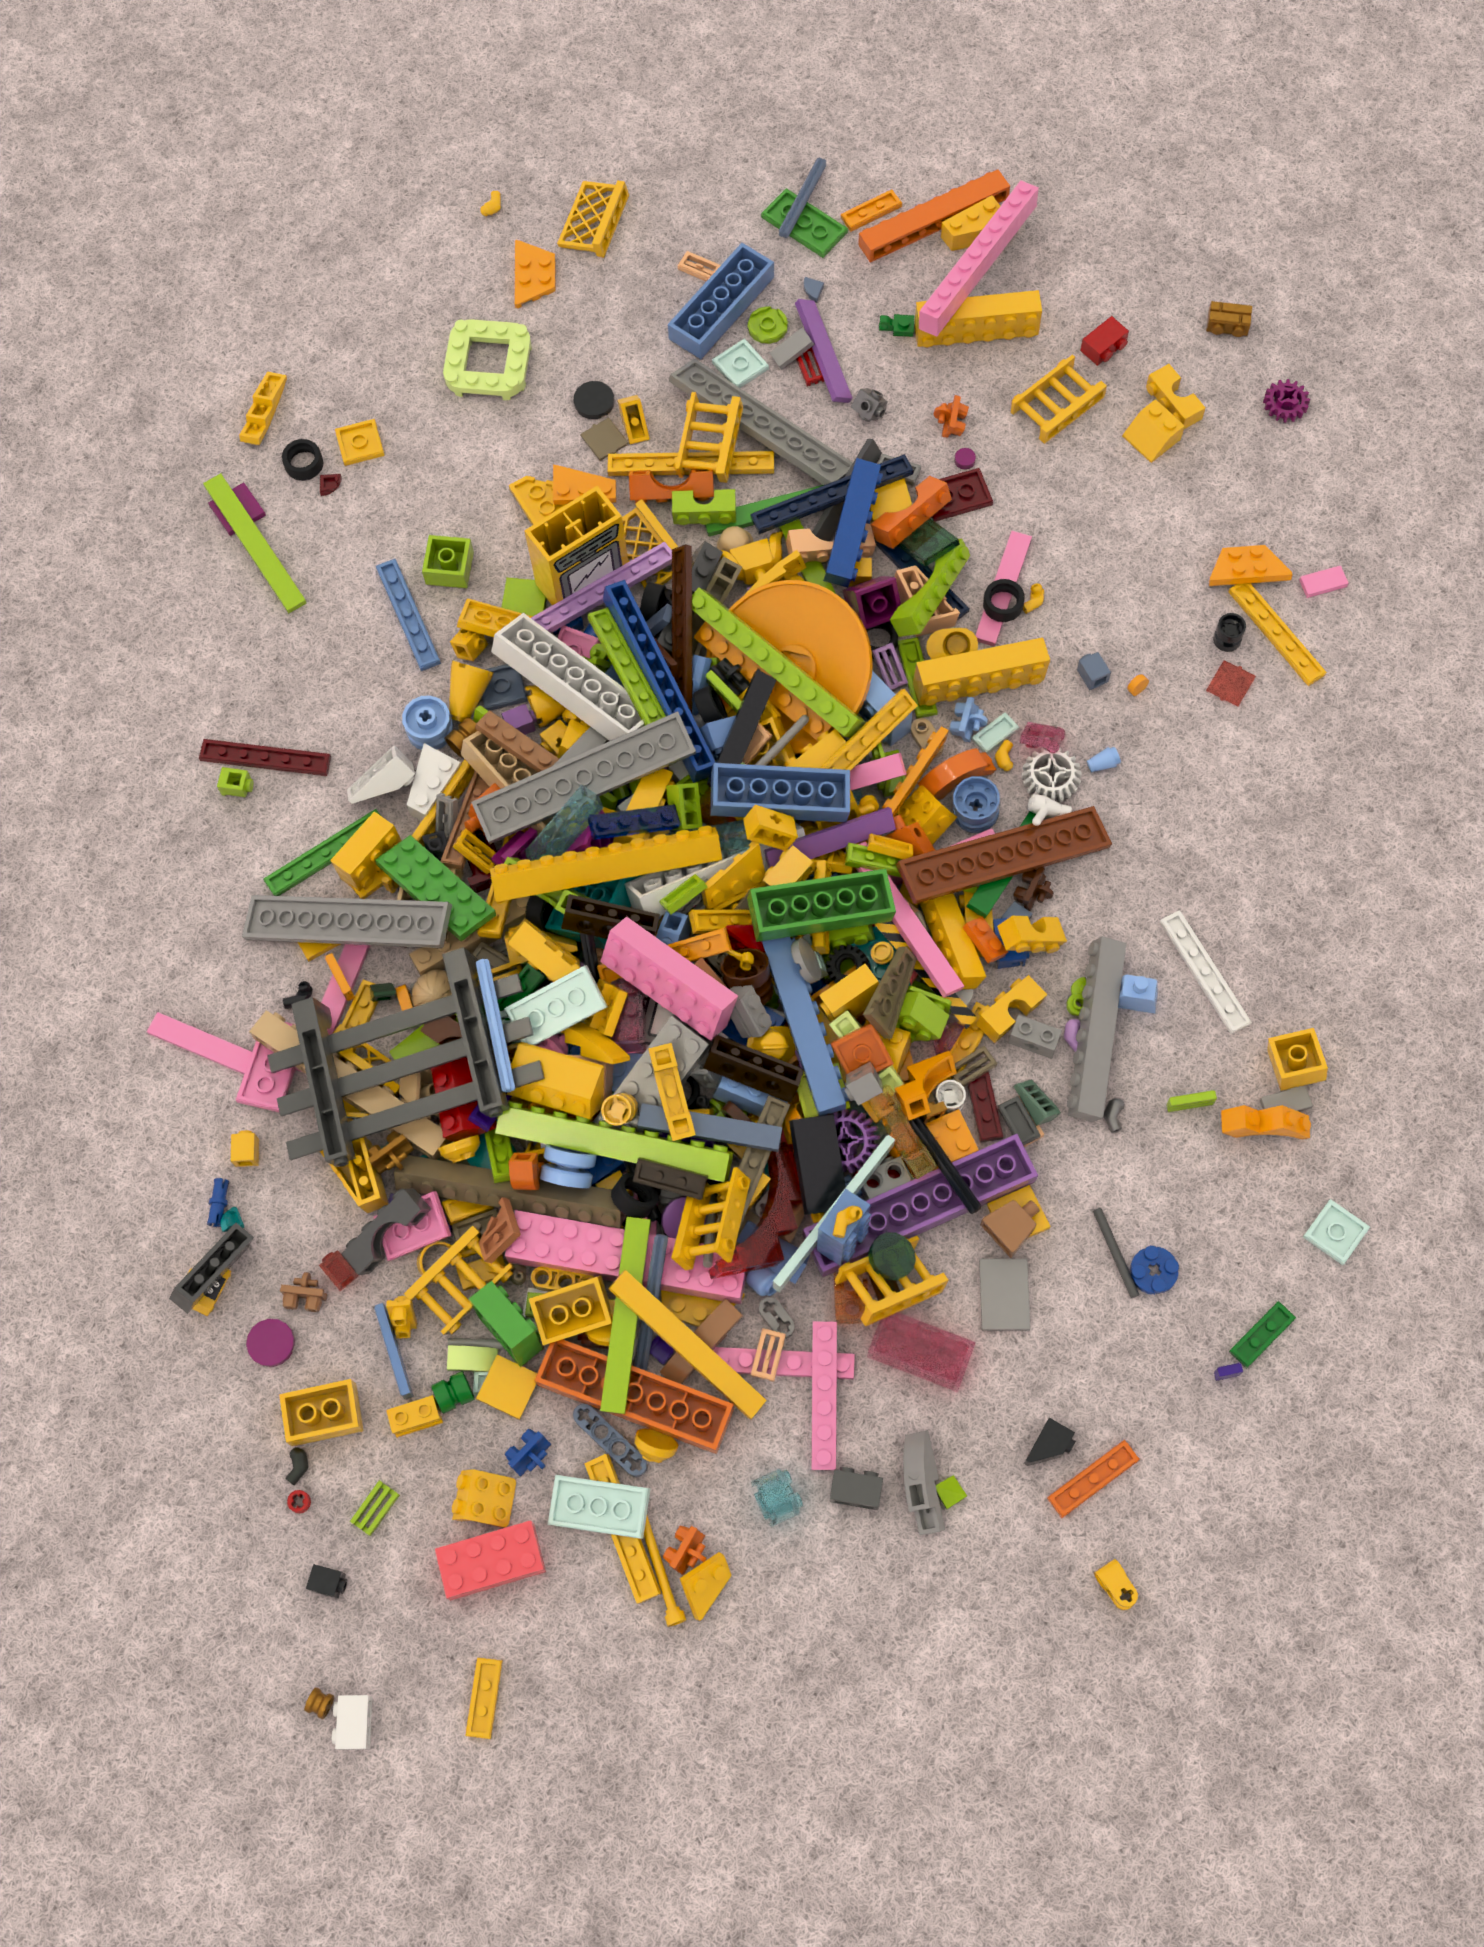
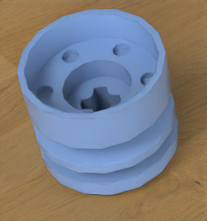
M972 776L962 780L956 786L953 793V813L957 816L956 824L967 832L981 833L990 829L996 823L1000 805V793L996 785L989 779L981 776Z

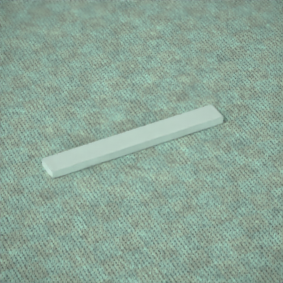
M888 1135L883 1139L845 1189L855 1195L859 1192L894 1147V1138ZM839 1197L773 1280V1288L779 1293L817 1246L818 1228Z

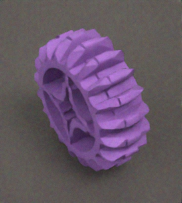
M844 1109L842 1114L840 1112L834 1113L836 1130L842 1125L840 1135L838 1136V1143L843 1151V1155H846V1159L841 1157L843 1172H846L847 1169L850 1173H854L856 1168L860 1170L872 1155L873 1149L879 1146L875 1144V1140L881 1138L879 1135L873 1134V1132L878 1130L877 1126L870 1127L873 1120L871 1118L865 1120L866 1114L860 1113L858 1115L857 1110L849 1112L848 1109ZM851 1122L859 1126L864 1136H859L855 1133ZM849 1138L857 1139V1141H852V1143L848 1144L840 1143V1141H846ZM864 1143L862 1152L855 1158L858 1146Z

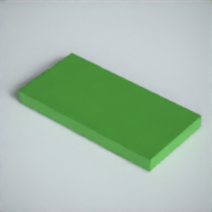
M786 188L761 213V218L779 229L797 195ZM807 202L789 236L824 258L848 233V228Z

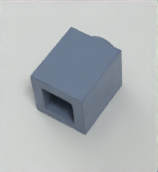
M1099 652L1092 655L1086 654L1079 660L1077 671L1089 691L1109 682L1111 671Z

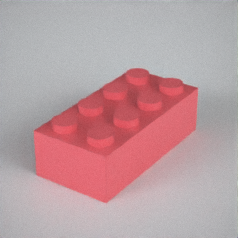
M531 1520L435 1549L446 1598L450 1601L546 1572L535 1525Z

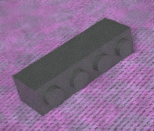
M235 1223L176 1285L169 1299L188 1314L243 1255L254 1237Z

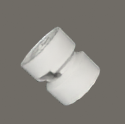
M955 1080L943 1081L936 1089L935 1104L942 1101L945 1103L947 1111L944 1115L958 1109L961 1112L966 1098V1091L960 1082Z

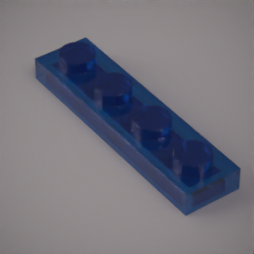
M675 804L589 815L587 819L593 840L678 829L681 825Z

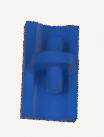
M527 1429L521 1437L526 1445L520 1451L513 1446L505 1452V1456L509 1461L508 1464L520 1477L527 1470L531 1472L537 1465L542 1470L545 1467L541 1460L547 1455L545 1451L551 1446V1443L539 1431L536 1433L531 1429Z

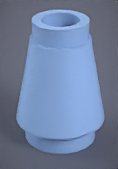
M1107 747L1086 762L1092 773L1117 767V764L1121 763V759L1115 747Z

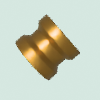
M315 1687L307 1699L304 1711L307 1713L314 1712L318 1718L323 1720L333 1704L334 1695L330 1693L324 1694L321 1689Z

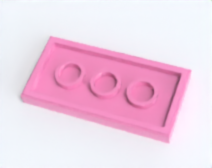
M256 1041L236 1097V1102L279 1112L277 1098L288 1094L296 1070L295 1067L271 1073L267 1055L274 1052Z

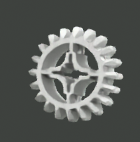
M1052 746L1049 747L1048 751L1043 747L1040 748L1039 753L1034 750L1032 757H1027L1026 763L1022 768L1024 771L1021 775V778L1024 780L1023 786L1028 787V794L1044 795L1054 801L1057 799L1060 803L1063 802L1064 797L1069 800L1071 793L1075 794L1077 787L1081 783L1079 779L1082 775V772L1079 771L1080 764L1075 763V756L1069 757V751L1062 753L1060 747L1057 751H1054ZM1047 763V766L1036 769L1039 765ZM1050 769H1051V774H1054V775H1053V777H1054V778H1053V781H1052V776H1050V773H1049V772H1050ZM1068 780L1064 785L1055 787L1057 783Z

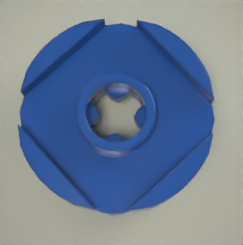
M1150 1245L1140 1250L1134 1256L1130 1265L1131 1276L1136 1287L1147 1294L1165 1293L1174 1286L1178 1279V1262L1169 1251L1161 1247ZM1157 1265L1159 1272L1162 1273L1151 1276L1149 1274L1151 1270L1148 1266Z

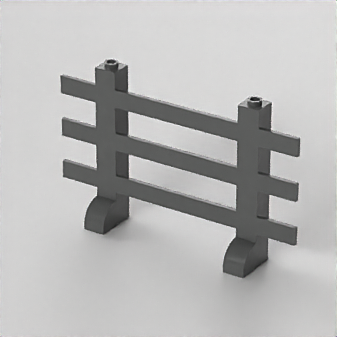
M464 947L442 954L452 995L328 1035L327 1031L332 1025L329 1007L313 997L291 1004L300 1045L267 1055L271 1073H276L304 1063L309 1088L277 1098L279 1113L283 1117L314 1107L319 1131L287 1141L286 1145L290 1160L323 1150L326 1162L335 1167H341L349 1164L348 1161L356 1159L352 1144L353 1140L478 1101L480 1112L490 1118L501 1116L503 1111L509 1110L506 1093L501 1091L481 988L478 983L479 978L476 968V961L478 959ZM518 973L494 981L497 1000L523 992ZM457 1014L462 1035L461 1039L338 1078L333 1058L334 1053ZM529 1017L503 1025L506 1044L534 1035ZM467 1057L473 1082L353 1121H347L342 1097ZM540 1060L512 1069L516 1088L545 1079Z

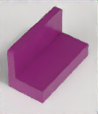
M530 827L525 833L523 831L517 832L491 857L492 863L496 865L504 864L507 857H515L520 860L527 859L540 846L537 831Z

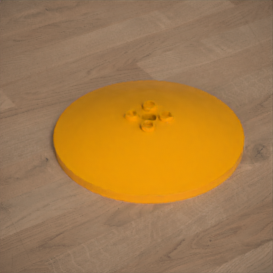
M784 580L765 584L752 590L729 608V610L854 713H859L870 687L873 666L872 650L867 631L861 619L844 599L818 584L800 580ZM707 649L706 658H717ZM719 695V697H720V699H721V701H722V703H723V705H724V707H725V709H726L729 705H728V704L722 699V697ZM774 705L782 716L780 719L785 732H787L795 722ZM803 728L790 741L795 755L802 754L800 751L811 743L814 746L818 743Z

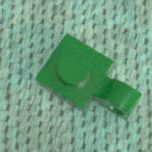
M894 314V319L887 315H881L879 331H893V336L913 337L914 315Z

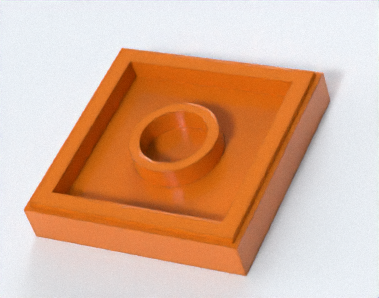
M871 1023L830 1042L846 1074L870 1061L876 1072L894 1064L881 1037Z

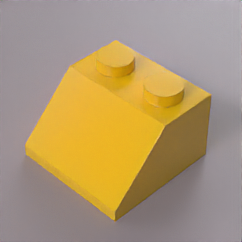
M1155 399L1138 413L1122 437L1152 463L1181 440L1185 425Z

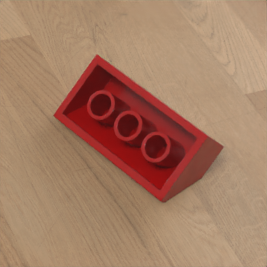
M467 1057L431 1068L435 1094L473 1082ZM478 1101L439 1113L443 1138L456 1142L486 1133L485 1130L468 1120ZM496 1121L494 1122L489 1131L496 1128Z

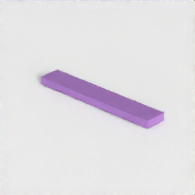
M798 299L795 302V306L807 335L814 343L812 350L833 402L849 403L853 398L816 303L812 300Z
M886 807L797 838L792 845L809 859H813L847 846L848 842L856 844L867 840L871 833L882 835L896 830L892 809ZM773 847L764 850L768 869L778 863L783 850Z

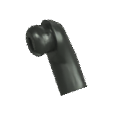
M298 1447L290 1451L289 1455L292 1459L293 1469L285 1478L294 1486L309 1467L306 1452Z

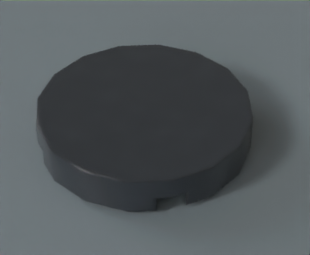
M589 381L577 388L574 393L573 402L575 409L582 417L600 419L601 416L608 415L611 412L615 399L612 389L607 384L600 381Z

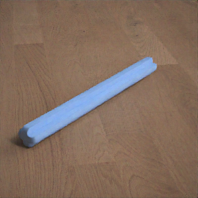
M480 959L476 961V968L501 1091L508 1093L514 1091L516 1087L491 966L488 959Z

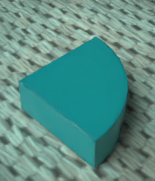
M232 1207L223 1214L221 1218L222 1232H227L235 1223L244 1228L237 1207Z

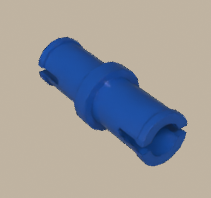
M223 1178L214 1179L212 1198H209L208 1202L210 1205L208 1226H212L213 1223V1227H221L224 1208L228 1204L226 1195L229 1180L227 1179L224 1182Z

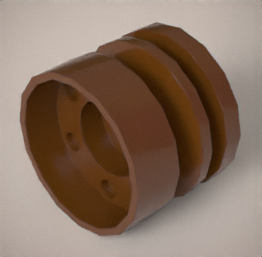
M753 948L736 950V952L741 954L744 952L753 954L754 963L751 964L749 971L740 968V960L729 954L725 956L721 962V973L726 987L730 990L733 986L743 987L752 985L756 994L760 997L762 1005L769 1002L774 991L767 955Z

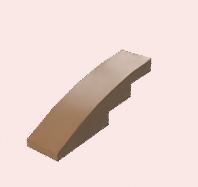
M725 1298L694 1333L714 1350L727 1336L726 1334L741 1320L743 1315ZM676 1352L660 1373L666 1379L682 1384L696 1369Z

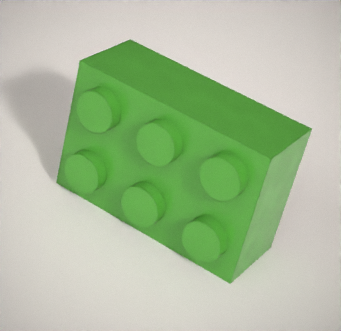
M490 1281L472 1295L469 1301L481 1322L521 1367L543 1350L540 1344V1334L537 1332L538 1329L529 1318L526 1320L523 1316V1311L515 1301L513 1303L510 1301L505 1289L501 1285L496 1287Z

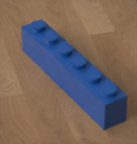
M856 458L823 581L847 588L851 581L855 582L858 569L854 568L856 561L860 562L863 550L859 549L861 542L865 543L868 530H864L866 523L870 524L873 511H869L871 504L875 505L878 492H874L876 485L880 486L883 476L882 473H879L880 464Z

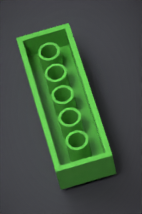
M886 869L750 889L747 897L756 942L890 922L896 913Z

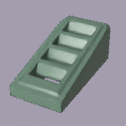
M1032 1079L1013 1086L1036 1126L1050 1122L1061 1114L1058 1107Z

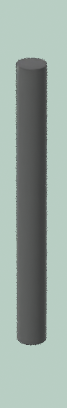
M1102 1208L1095 1209L1093 1211L1130 1298L1137 1297L1140 1294Z

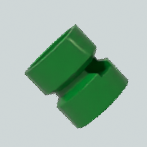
M463 1371L450 1376L448 1382L443 1379L431 1385L443 1414L456 1409L457 1403L464 1405L475 1400Z

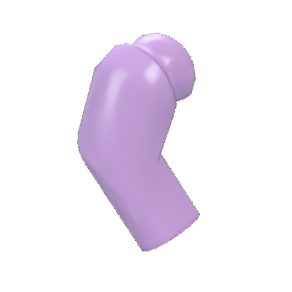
M1070 1019L1066 1023L1064 1039L1074 1052L1077 1051L1078 1042L1076 1041V1035L1080 1029V1020Z

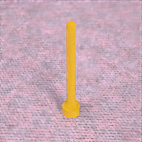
M646 1516L644 1539L667 1607L665 1621L667 1627H671L685 1622L686 1617L684 1611L680 1610L679 1606H676L648 1516Z

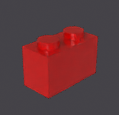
M1111 316L1082 339L1080 351L1098 366L1103 361L1107 362L1114 352L1122 350L1127 345L1129 330Z

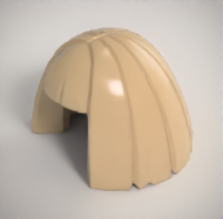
M430 970L417 979L411 993L413 1007L452 995L446 971Z

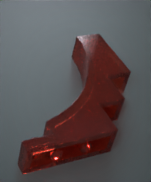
M780 1142L779 1151H771L767 1160L769 1178L771 1180L769 1182L767 1203L762 1217L747 1239L735 1247L732 1262L727 1263L724 1259L715 1261L716 1265L708 1270L711 1279L775 1267L785 1260L778 1237L789 1235L798 1228L792 1206L802 1204L793 1144L786 1145V1142Z

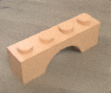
M871 523L865 525L864 530H868L865 543L861 542L859 549L863 550L861 558L873 556L876 547ZM810 529L789 530L786 538L788 555L798 550L804 563L812 561L826 562L829 560L833 542L819 539Z

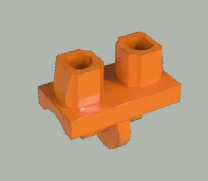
M955 395L953 402L948 403V405L942 403L941 406L934 409L933 414L938 419V423H944L942 437L948 438L950 434L961 436L965 430L966 424L958 421L957 417L964 420L969 406L960 403V396Z
M679 1526L675 1533V1538L682 1542L680 1547L676 1550L669 1546L663 1555V1558L670 1564V1567L684 1575L689 1566L694 1568L698 1560L701 1562L707 1560L706 1557L701 1555L706 1547L702 1544L705 1535L693 1526L690 1528Z

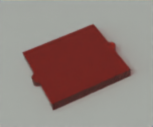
M1224 660L1206 691L1220 697L1221 701L1226 700L1239 706L1256 676L1243 670L1241 666L1237 667Z

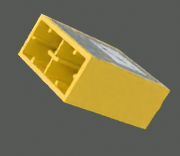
M595 486L524 530L535 583L551 605L558 603L628 563L622 516L598 486Z

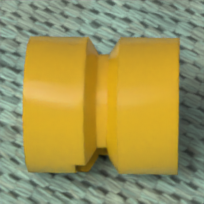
M614 1094L605 1099L601 1107V1113L607 1123L614 1126L623 1125L632 1121L637 1116L638 1103L630 1094Z

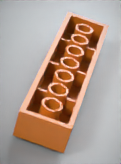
M564 1339L552 1342L548 1346L534 1381L539 1387L600 1410L608 1356ZM632 1366L626 1413L609 1414L717 1454L733 1414L734 1404Z

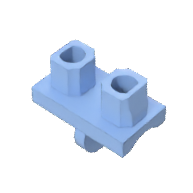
M967 697L966 702L956 703L955 715L962 717L961 721H951L949 727L952 735L961 736L965 742L971 741L973 730L979 731V728L986 726L988 719L983 716L984 711L975 705L974 697Z

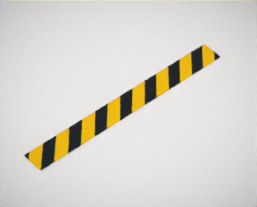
M892 921L874 924L896 950L898 947L907 946L911 951ZM917 959L914 967L916 973L936 995L943 997ZM956 993L945 997L952 1001L950 1011L967 1029L977 1017Z

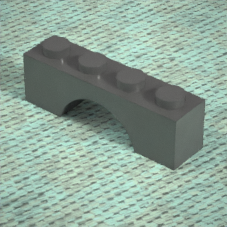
M414 1188L398 1190L393 1195V1200L378 1210V1216L362 1227V1233L346 1244V1249L341 1255L358 1275L370 1274L385 1258L382 1250V1241L385 1232L390 1226L395 1223H400L404 1226H415L431 1210L430 1206Z

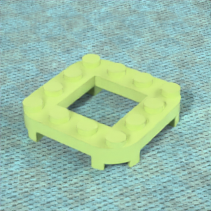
M473 319L456 321L455 326L450 332L443 369L447 387L456 396L463 397V393L502 396L503 400H510V397L518 394L521 390L524 391L530 350H532L527 327L523 324ZM472 342L509 344L504 374L466 371L469 349L472 346Z

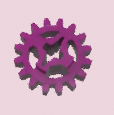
M1289 379L1286 380V383L1278 380L1277 385L1272 383L1270 389L1267 388L1263 403H1265L1264 409L1270 410L1269 416L1276 415V421L1283 418L1284 423L1287 422V419L1295 422L1296 417L1301 419L1303 413L1307 412L1310 403L1308 398L1309 392H1303L1305 386L1298 387V381L1291 384Z

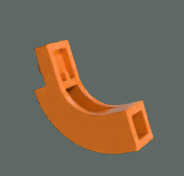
M977 748L970 749L954 755L936 766L918 782V785H923L937 800H942L962 780L972 776L991 775L997 769L986 752L980 753Z

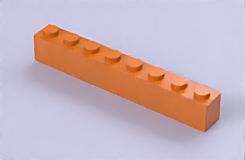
M999 169L988 172L984 176L970 180L966 184L953 188L943 195L936 196L930 201L918 204L906 212H901L893 218L883 220L871 228L864 229L859 233L858 245L869 262H873L940 231L943 221L990 196H993L998 203L1005 201L1010 193V185Z

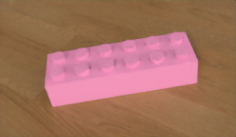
M624 918L610 930L600 961L606 967L613 970L710 1041L716 1037V1034L718 1035L727 1027L738 998L737 994L630 918Z

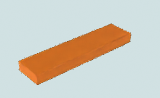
M1123 1440L1048 1496L1047 1499L1059 1516L1063 1518L1140 1459L1129 1444Z

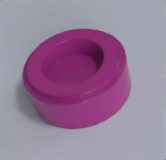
M961 448L955 453V465L963 470L970 469L975 464L976 455L969 448Z

